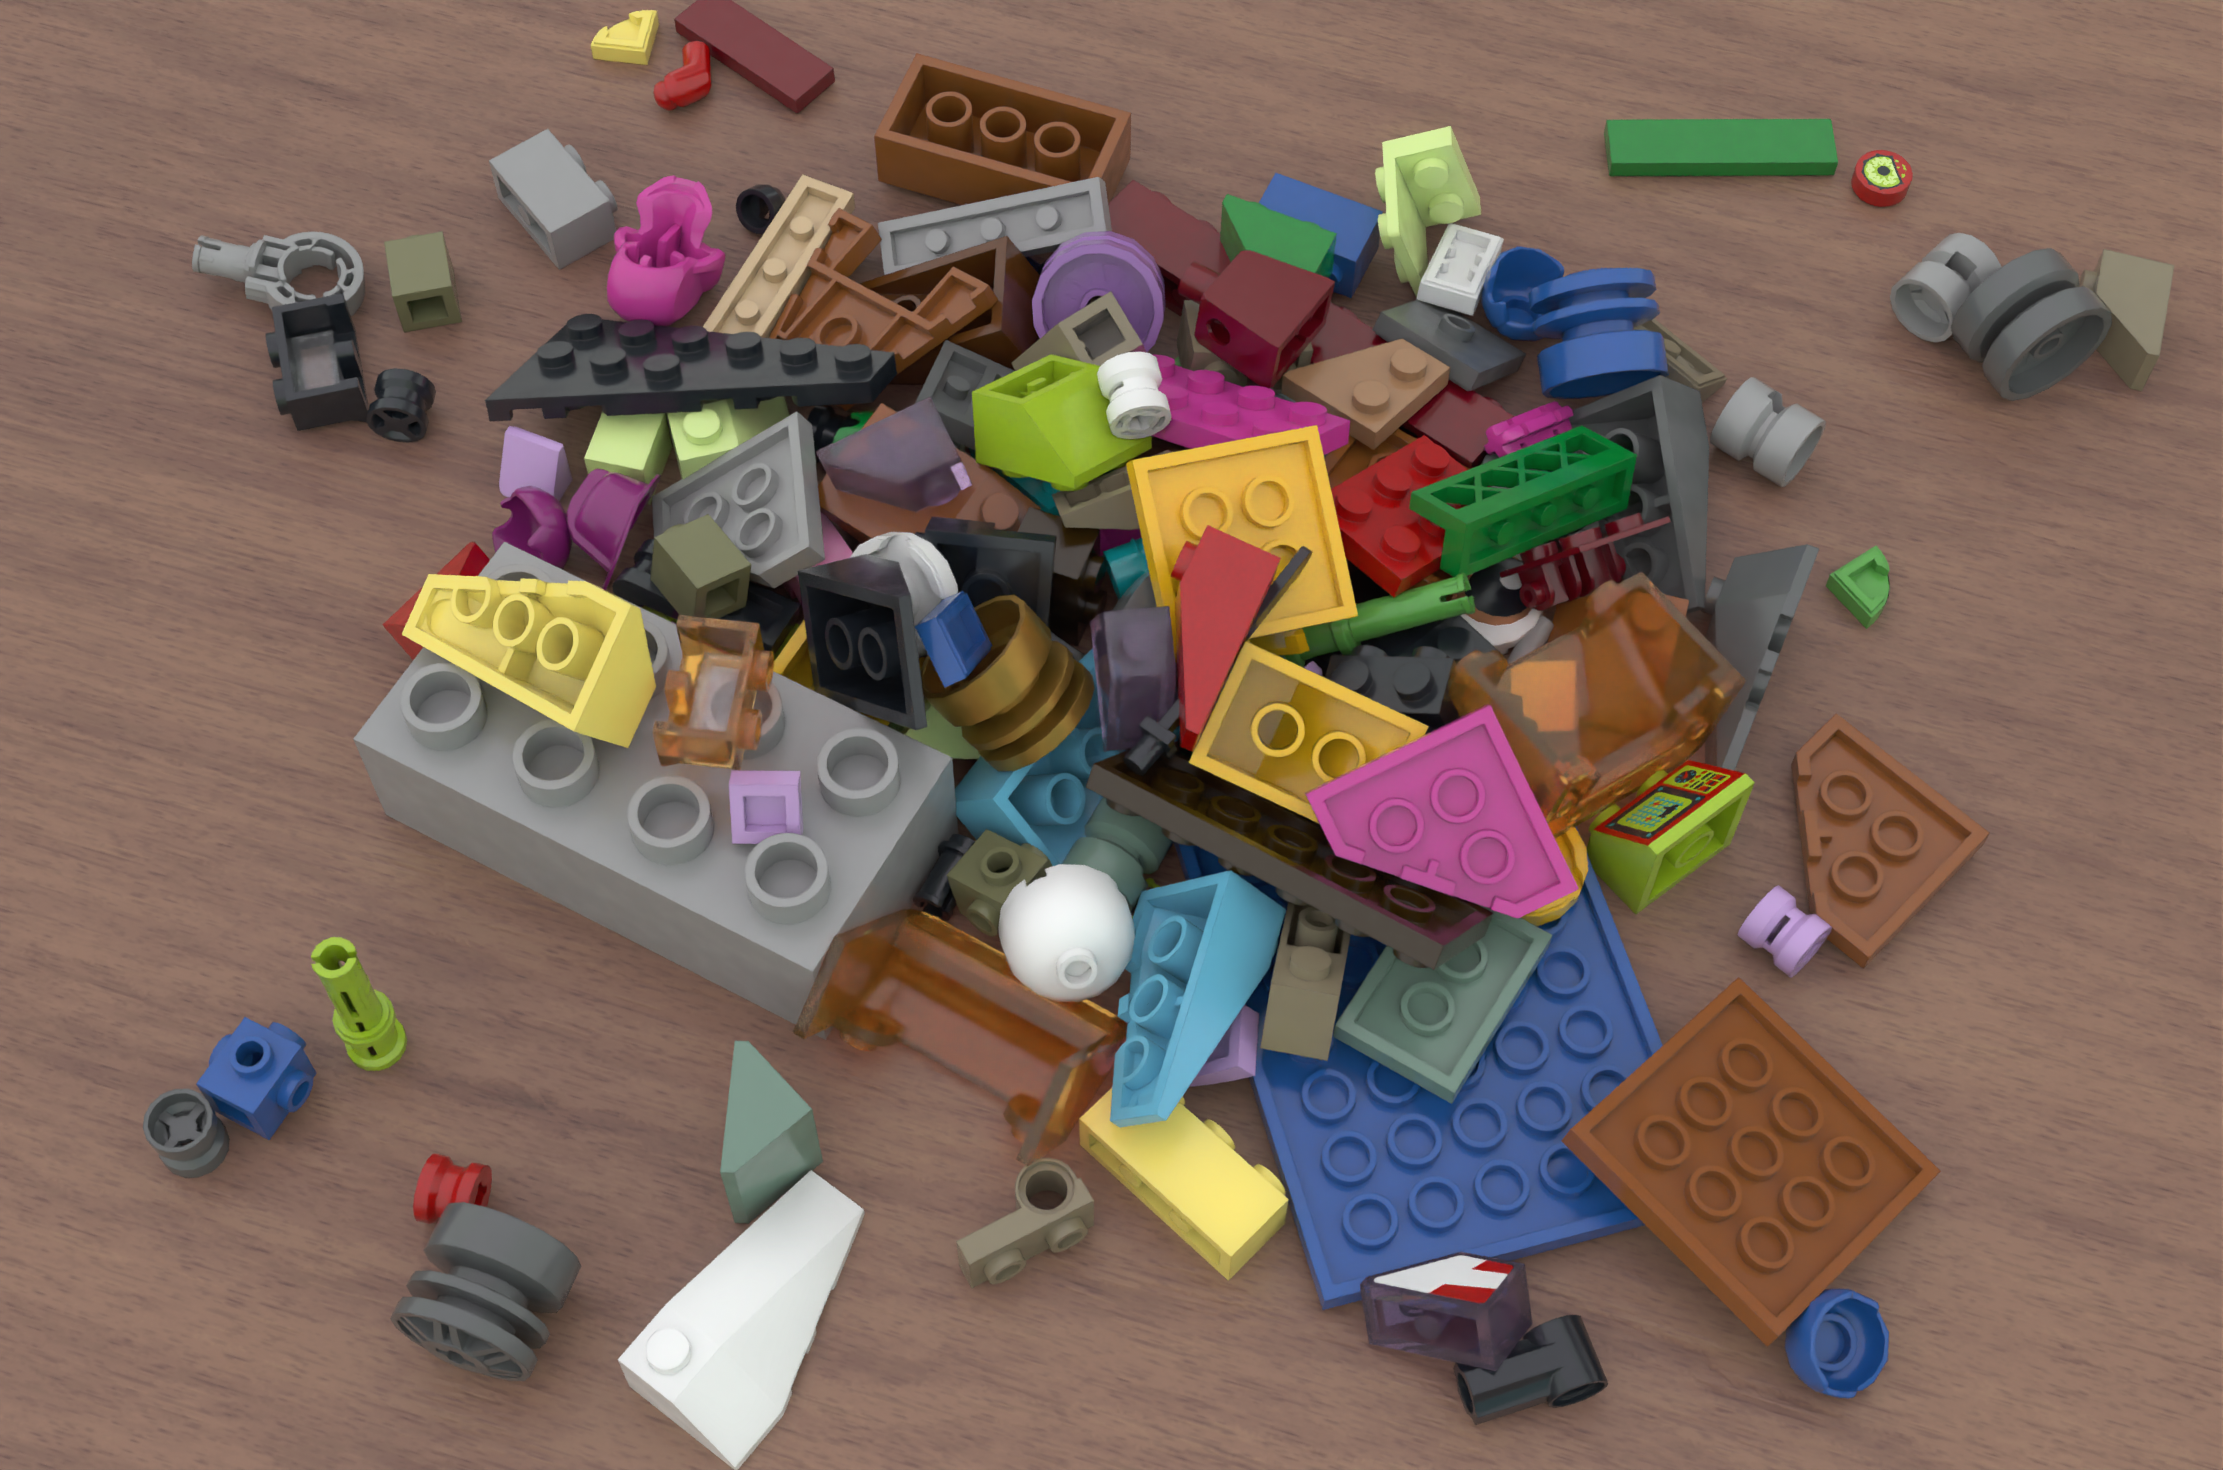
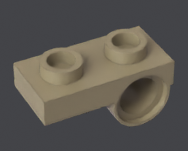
M1040 1158L1025 1165L1019 1172L1015 1182L1016 1211L956 1241L959 1267L971 1288L987 1280L992 1285L1005 1282L1025 1268L1026 1260L1049 1248L1054 1253L1069 1249L1088 1234V1228L1094 1226V1200L1081 1177L1077 1179L1067 1164L1053 1158ZM1046 1190L1054 1191L1065 1199L1061 1205L1049 1210L1039 1209L1029 1202L1033 1195Z

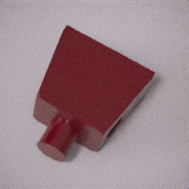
M1246 250L1241 251L1221 274L1196 261L1192 262L1180 280L1178 294L1199 304L1194 332L1197 342L1259 386L1272 389L1325 326L1335 281L1257 252Z

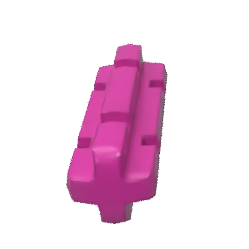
M1553 401L1492 425L1486 430L1489 442L1484 445V448L1490 456L1496 453L1500 458L1572 429L1569 418L1574 415L1573 410L1568 405L1561 407L1558 402Z

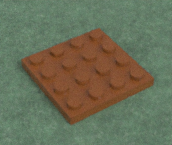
M1739 977L1574 1125L1561 1140L1767 1347L1941 1172L1938 1167Z

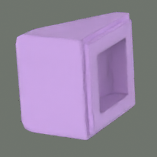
M509 426L504 436L499 479L501 494L511 497V494L517 488L533 486L546 491L560 501L572 482L563 444L524 429Z

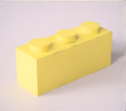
M1111 1088L1079 1118L1080 1145L1229 1281L1285 1224L1289 1199L1284 1196L1286 1194L1284 1186L1266 1167L1260 1164L1252 1167L1234 1151V1142L1227 1132L1210 1119H1206L1204 1122L1200 1121L1184 1106L1185 1100L1183 1096L1166 1121L1121 1128L1110 1122Z

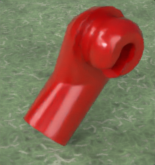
M699 41L687 43L682 49L683 67L666 74L664 80L659 81L654 86L653 94L655 101L664 110L673 111L678 106H689L709 94L712 86L710 48L705 43Z

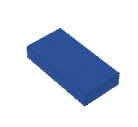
M963 591L943 599L915 626L944 688L965 679L991 651L992 644L967 593L964 594Z

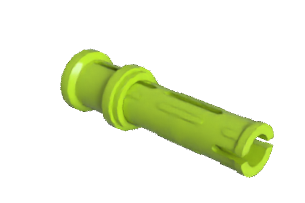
M331 937L323 940L312 952L311 959L315 961V964L311 965L335 1007L332 1022L336 1034L345 1043L347 1054L357 1067L366 1071H381L391 1067L400 1060L407 1045L405 1029L396 1018L392 1002L384 993L373 989L369 977L358 959L356 948L349 940L342 937ZM340 961H344L345 965L342 966ZM373 1046L376 1055H372L368 1048Z

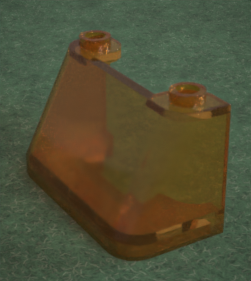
M1642 571L1619 584L1614 580H1610L1598 587L1585 603V607L1589 611L1582 623L1570 632L1509 664L1507 659L1498 650H1492L1485 654L1480 650L1473 651L1465 656L1453 668L1450 674L1453 683L1448 693L1460 718L1485 705H1491L1555 839L1637 792L1642 784L1656 772L1665 770L1669 773L1686 762L1706 742L1747 681Z

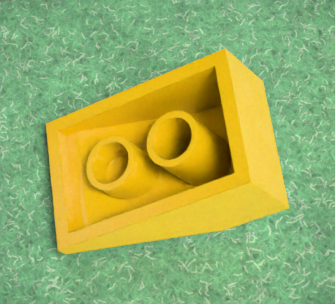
M1245 641L1189 763L1319 823L1306 798V792L1425 735L1429 726Z

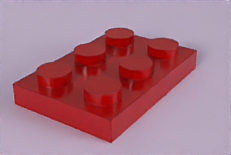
M1423 435L1333 487L1331 492L1345 557L1393 597L1398 596L1440 569L1445 529L1409 509L1411 492L1464 472L1467 469L1452 458L1444 448ZM1446 503L1455 509H1460L1462 507L1467 506L1461 504Z

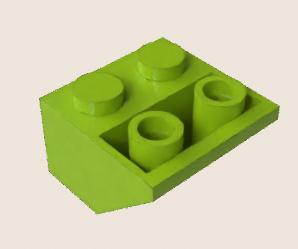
M1050 354L972 391L976 463L1002 469V473L1008 477H1031L1050 482L1051 486L1056 490H1081L1089 485V481L1100 475L1126 466L1127 461L1152 448V437L1123 439L1112 434L1106 414L1110 400L1103 397L1097 377L1099 365Z

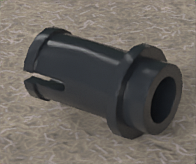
M953 834L949 841L940 842L938 846L939 858L920 891L913 898V902L917 907H923L924 903L927 902V905L922 910L925 914L940 921H949L952 917L957 903L946 875L975 843L974 840L961 834Z

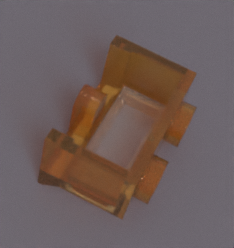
M679 615L676 628L682 650V659L679 671L669 670L665 682V696L670 713L667 722L655 721L652 731L660 766L666 767L680 763L741 770L744 751H756L759 745L762 713L761 710L753 709L757 691L768 692L770 690L774 670V654L772 651H764L760 625L758 623Z

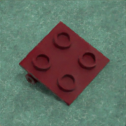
M1637 513L1604 524L1607 537L1603 538L1600 526L1559 539L1562 552L1558 551L1556 542L1553 541L1520 553L1523 565L1499 572L1501 578L1518 573L1522 584L1519 592L1522 603L1528 608L1544 611L1559 603L1569 602L1578 597L1587 596L1594 591L1617 585L1626 572V564L1624 559L1616 553L1613 541L1670 523L1671 521L1668 516L1644 524L1641 513Z

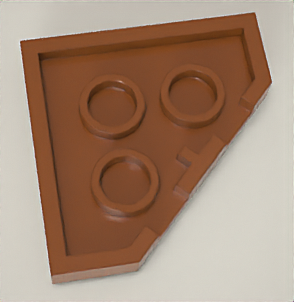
M1836 713L1796 752L1791 768L1810 914H1816L1832 927L1827 940L1864 969L1984 845L1990 833Z

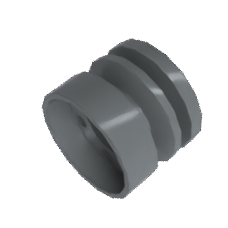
M449 1203L443 1210L424 1249L428 1260L443 1273L431 1270L415 1271L406 1285L413 1297H402L390 1319L396 1329L411 1341L447 1363L467 1371L507 1381H525L531 1376L538 1361L532 1349H540L546 1344L550 1335L546 1325L532 1312L557 1313L566 1301L579 1273L581 1264L578 1257L563 1243L541 1229L514 1216L470 1203Z

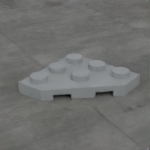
M797 411L715 459L685 479L679 480L652 496L654 537L661 535L674 525L686 524L709 514L751 563L749 579L751 581L776 588L797 576L799 570L811 568L825 560L812 424Z

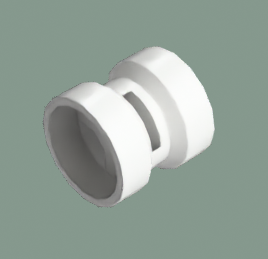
M1128 352L1107 360L1099 367L1097 377L1103 397L1110 400L1106 414L1113 435L1123 439H1140L1163 430L1170 423L1172 415L1167 397L1158 390L1162 382V376L1155 356L1145 352Z

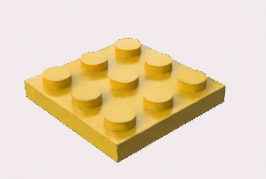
M1317 425L1145 457L1126 463L1167 656L1177 654L1175 600L1180 581L1170 576L1185 542L1189 541L1198 545L1207 525L1280 557L1281 560L1273 582L1302 546L1313 552L1304 569L1249 639L1358 616Z

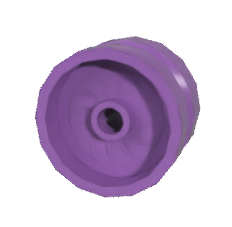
M1112 231L1084 232L1063 242L1045 262L1032 299L1033 324L1039 338L1043 337L1059 322L1089 305L1092 297L1103 296L1111 291L1143 343L1146 352H1148L1156 343L1164 320L1166 305L1164 278L1154 257L1134 239Z

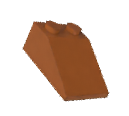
M883 403L878 406L818 484L820 512L861 544L889 532L925 533L931 517L995 523V530L1018 532L1029 507L1041 509L991 468L976 463V459Z

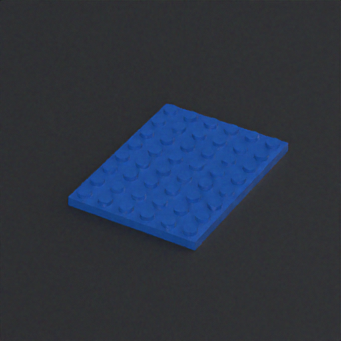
M1532 732L1523 738V749L1537 753V760L1523 769L1522 772L1537 803L1547 807L1545 812L1555 815L1558 819H1561V816H1563L1578 831L1540 732ZM1174 842L1186 881L1229 871L1219 864L1216 855L1197 845L1188 846ZM1588 854V872L1577 902L1561 918L1538 926L1552 935L1549 948L1452 1104L1336 1039L1333 1035L1328 1061L1261 1049L1270 986L1278 953L1277 948L1268 971L1245 1003L1247 1007L1259 1013L1255 1076L1248 1078L1282 1184L1286 1191V1197L1289 1199L1290 1210L1322 1310L1375 1297L1376 1287L1374 1279L1377 1277L1463 1255L1504 1263L1645 1226L1561 1141L1574 1125L1663 1046ZM1237 874L1287 910L1288 901L1276 893L1275 886L1254 875L1245 876ZM1284 916L1283 923H1282V926H1281V930H1280V933H1279V936H1278L1279 943H1280V939H1281V934H1282V929H1283V924H1284L1285 916ZM1350 935L1334 1028L1387 946L1370 936Z

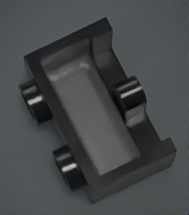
M343 293L272 307L275 332L266 333L265 337L273 368L281 367L282 378L273 380L274 395L280 414H291L297 431L351 420L367 423L366 417L369 406L356 329Z

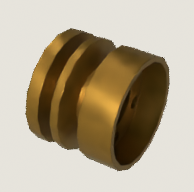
M1006 595L995 597L974 608L992 647L991 651L965 679L944 688L929 655L925 658L920 673L924 698L949 723L955 727L961 726L962 737L978 750L984 760L997 771H1016L1037 762L1054 750L1076 728L1089 708L1095 687L1093 675L1083 664L1073 659V654L1067 647L1058 641H1052L1050 629L1033 610L1017 596Z

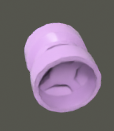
M1778 885L1768 892L1752 910L1737 935L1754 949L1764 948L1773 955L1774 965L1792 978L1819 950L1830 934L1832 927L1816 914L1805 915L1796 907V899Z

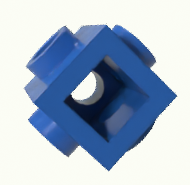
M244 1017L233 1034L224 1036L217 1043L211 1053L209 1067L196 1085L215 1112L270 1140L288 1113L297 1111L305 1103L313 1087V1078L317 1073L303 1050L306 1047V1042L298 1034L276 1022H272L266 1028Z

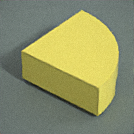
M635 11L629 13V19L617 23L609 29L607 26H604L595 35L591 43L593 59L648 65L659 26L657 11Z

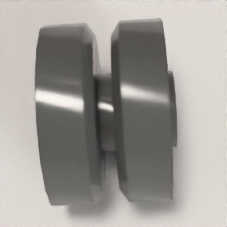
M2052 248L2034 250L2020 256L1991 274L1968 296L1958 309L1951 325V331L1954 340L1970 359L1980 363L1983 362L1984 376L2000 396L2010 401L2029 398L2049 389L2076 370L2105 339L2112 325L2111 311L2092 290L2084 286L2079 287V274L2064 256Z

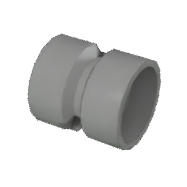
M1964 233L1949 234L1922 259V262H1918L1892 287L1890 294L1892 309L1903 326L1920 339L1930 342L1945 341L1952 335L1951 325L1958 309L1983 281L2002 268L2001 264L1992 250L1979 239Z
M1750 377L1740 386L1725 406L1712 430L1710 443L1738 461L1750 456L1753 458V470L1782 488L1795 478L1810 458L1823 435L1826 421L1798 403L1785 408L1780 392L1757 378Z

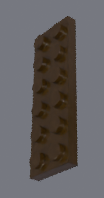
M1131 749L1093 764L1086 788L1105 797L1106 804L1113 810L1128 816H1141L1162 827L1161 831L1168 839L1182 845H1197L1216 855L1219 864L1225 869L1232 870L1240 875H1254L1275 886L1276 893L1284 900L1300 906H1313L1334 917L1335 925L1341 930L1355 936H1370L1393 948V954L1399 960L1413 967L1435 970L1483 938L1494 915L1493 912L1470 901L1335 856L1319 823L1190 764L1189 760L1191 757L1179 751L1170 761L1161 755L1144 776L1135 774L1123 761V758Z

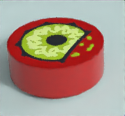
M1874 150L1865 153L1857 161L1851 185L1854 193L1862 201L1873 206L1889 207L1898 204L1905 198L1913 173L1910 164L1899 154L1887 150Z

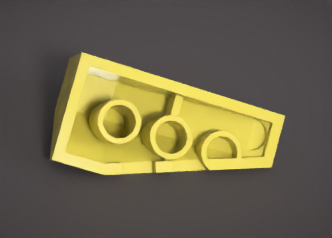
M428 574L402 632L403 636L568 729L629 748L656 688L641 609L586 581L568 580V583H549L539 579L521 578L520 581H506L481 576Z

